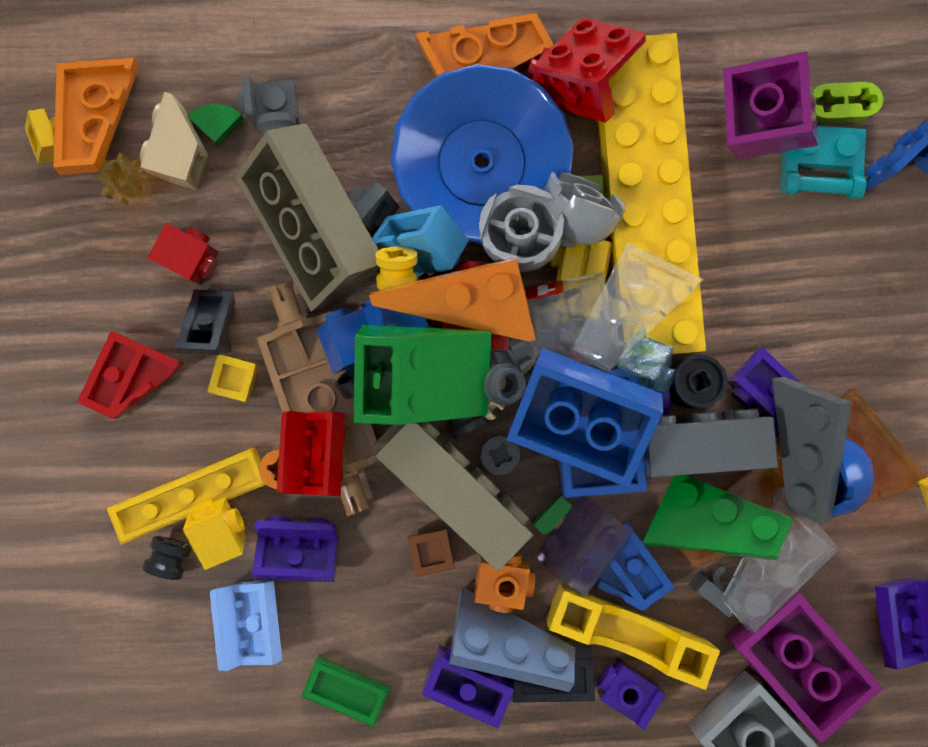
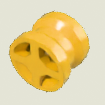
M394 246L382 248L375 253L376 265L380 267V273L376 277L379 290L418 281V276L414 273L413 268L418 262L417 251L414 249Z

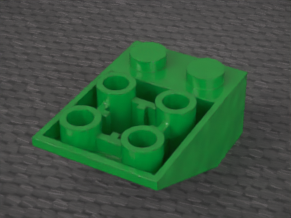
M362 325L355 335L354 423L402 425L486 416L488 412V397L484 390V380L490 370L492 331Z

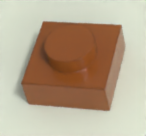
M447 528L407 537L415 577L455 569Z

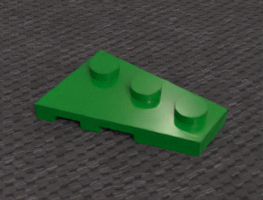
M675 475L649 527L643 544L644 546L651 547L667 546L697 552V550L721 552L732 556L778 560L792 527L793 519L687 475Z

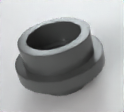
M498 363L490 368L485 376V394L495 404L502 406L513 404L525 392V377L521 370L513 364ZM505 377L506 385L500 390V382Z

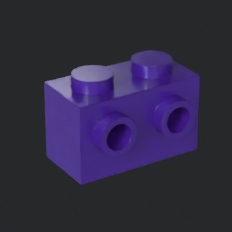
M439 644L424 679L422 695L495 728H499L515 690L513 679L451 665L449 661L452 644L448 648Z

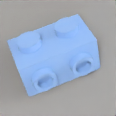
M274 580L234 582L210 591L215 651L219 671H228L240 665H274L283 661Z

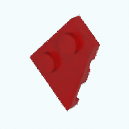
M110 331L77 403L111 419H119L178 372L184 363L118 332Z

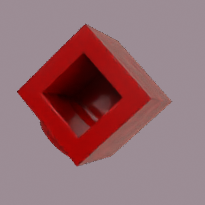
M165 223L147 258L201 285L204 279L210 278L218 262L215 257L219 251L208 244L210 237L190 226L185 233Z

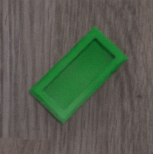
M318 656L301 697L375 727L391 686Z

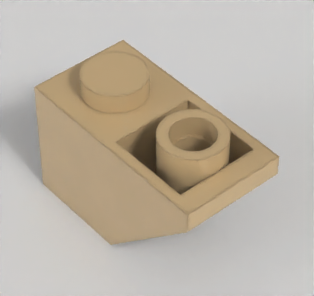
M164 92L161 103H158L153 110V128L149 140H146L142 145L140 167L154 178L197 190L208 158V152L191 120L187 117L188 114L184 107L172 94Z

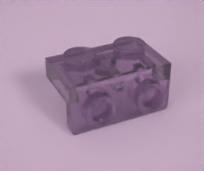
M581 496L578 502L571 507L572 509L567 513L565 520L555 534L547 540L537 560L559 580L580 594L587 595L627 540L631 530L588 498Z

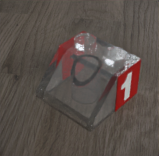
M603 272L524 288L536 336L535 341H530L535 363L541 348L588 366H592L618 351Z

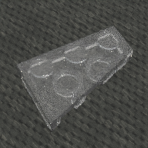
M627 243L570 354L609 372L689 296L704 279Z
M778 487L772 499L775 502L771 508L772 511L793 519L792 527L778 560L743 557L721 598L745 628L754 633L840 549L818 523L787 507L785 487Z

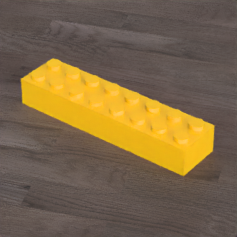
M677 33L646 35V42L609 79L616 113L607 123L596 120L604 197L610 201L612 194H615L626 206L619 224L613 233L607 237V241L612 243L609 272L617 361L695 355L706 351Z

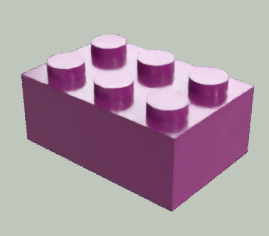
M784 584L724 636L800 725L821 744L883 690L882 686L799 592Z

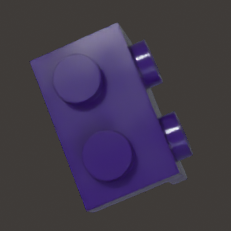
M761 347L727 380V383L734 389L731 395L747 409L753 407L758 409L759 414L763 417L774 418L775 436L779 437L772 379L787 377L794 381H799L764 347Z
M281 516L268 517L267 521H255L254 530L257 534V543L252 571L254 579L335 582L339 544L336 524L330 523L329 520L324 518H309L306 522H291L290 519Z
M906 578L875 586L884 666L899 670L922 662H928V581Z

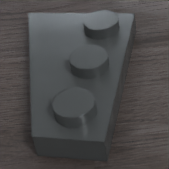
M787 377L773 378L787 507L818 524L830 522L833 517L852 402Z

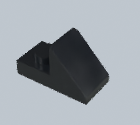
M193 290L175 349L177 353L217 356L231 353L232 348L227 330L235 305L233 291Z

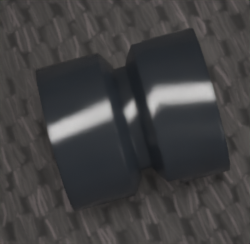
M696 355L677 360L667 368L663 375L667 378L669 384L670 402L682 408L690 409L712 406L723 397L727 389L728 379L725 369L719 361L706 355Z

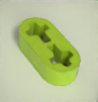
M869 82L830 83L819 85L813 90L815 105L816 101L823 97L824 103H837L825 112L823 106L816 105L817 124L863 122L877 113L883 105L881 90L878 86ZM861 95L862 101H868L869 106L863 110L862 104H849V102L854 101Z

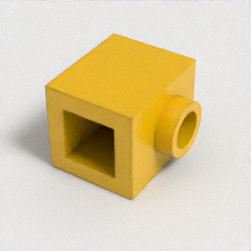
M226 497L215 502L205 500L191 508L183 531L204 570L243 554L246 539L243 532L245 530L244 521L237 508L231 509Z

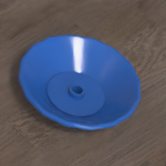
M475 64L440 74L412 96L395 125L390 161L399 194L412 211L441 205L469 239L468 243L483 245L479 233L481 211L488 199L496 193L499 196L501 193L509 191V187L515 185L535 186L544 190L552 172H555L558 179L561 172L571 174L574 146L565 114L543 86L510 68ZM479 157H485L489 161V165L485 168H479L475 165V160Z

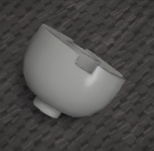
M552 172L544 191L548 192L555 200L548 201L551 211L543 207L541 216L547 227L554 231L553 215L555 219L559 220L562 211L564 228L561 245L575 248L577 244L592 245L599 243L611 235L626 210L625 203L615 194H612L609 201L600 193L603 188L602 186L585 178L561 172L558 179L555 172Z
M515 185L509 187V191L503 192L499 196L496 193L488 199L481 211L479 233L484 250L494 263L517 257L520 272L525 273L540 269L553 259L562 243L564 217L562 211L559 220L555 219L553 215L554 231L545 224L541 216L542 208L546 207L551 211L548 201L555 200L548 192L535 186Z

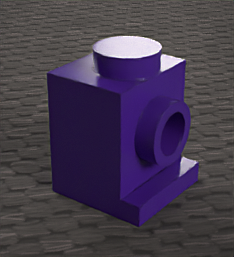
M617 658L613 666L608 665L605 667L597 681V686L599 687L597 693L601 701L634 721L643 730H645L666 696L658 683ZM627 689H635L629 700L623 699V693Z

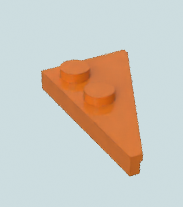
M517 257L374 291L369 295L372 306L476 330L492 331L491 333L528 342L536 340Z

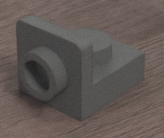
M250 76L241 78L243 90L237 91L239 111L241 115H246L254 127H257L256 119L258 116L270 112L291 113L295 115L296 123L299 122L296 84L293 79L254 83Z

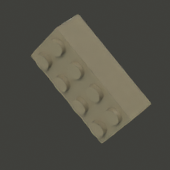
M307 124L267 130L235 177L310 311L313 312L348 299L378 271L380 267L376 265L375 253L379 249Z
M431 422L392 425L375 442V456L499 572L533 536L525 525L529 518L506 494L501 499L498 498L496 495L500 490L478 467L471 472L467 468L470 461L449 439L442 444L437 439L440 432Z

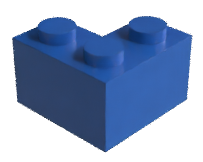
M368 300L361 304L363 309L350 313L346 307L325 316L326 321L316 331L334 375L355 366V335L362 325L429 328L425 318L372 306L371 301Z

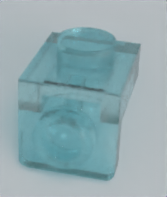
M635 333L618 360V368L639 377V385L656 392L666 393L672 384L676 372L671 369L673 347Z

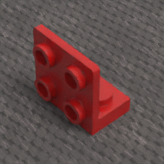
M582 18L533 65L537 81L544 87L561 110L607 123L616 113L609 79L646 42L645 32Z

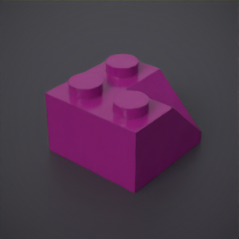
M807 51L723 69L727 146L737 160L818 146L816 105Z

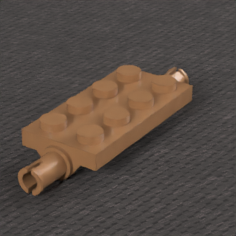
M292 282L279 284V289H277V286H273L268 289V293L273 301L279 323L274 331L256 338L282 412L345 413L341 499L346 516L356 514L358 510L359 512L367 510L371 506L368 503L358 474L362 473L361 468L380 462L375 456L374 444L378 439L373 424L354 423V397L345 399L335 387L336 380L345 371L333 375L316 331L326 321L325 316L332 311L308 318L307 315H302Z

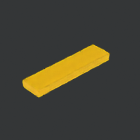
M256 447L106 508L120 545L187 518L191 508L202 501L212 500L215 502L225 497L228 501L265 486L266 484L262 481L259 474L261 459Z

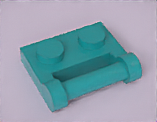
M817 126L818 146L782 152L780 181L782 194L795 195L797 191L846 194L848 199L863 198L867 186L866 177L864 176L866 129ZM798 167L846 171V179L801 176L798 172Z

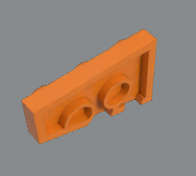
M537 13L491 20L488 25L465 28L464 25L450 27V31L429 34V31L415 33L416 41L436 77L442 73L475 64L510 68L519 71L529 66L532 59L539 60L544 47L549 49L554 45Z
M135 57L56 63L53 168L59 175L101 171L140 67Z

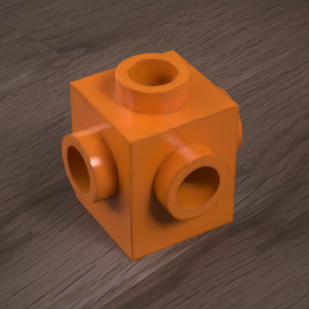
M516 553L497 572L480 556L474 589L475 603L487 604L491 610L501 613H512L513 609L524 610L525 598L533 597L535 587V574L530 573L527 560L521 559L522 555Z

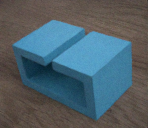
M441 205L387 216L372 238L379 250L387 247L401 246L417 251L418 262L413 267L414 273L417 275L452 270L459 263L460 255L469 242V239Z

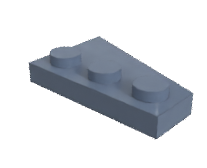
M462 587L458 598L449 664L570 692L575 680V647L512 613L496 612L491 610L487 604L475 603L474 593Z

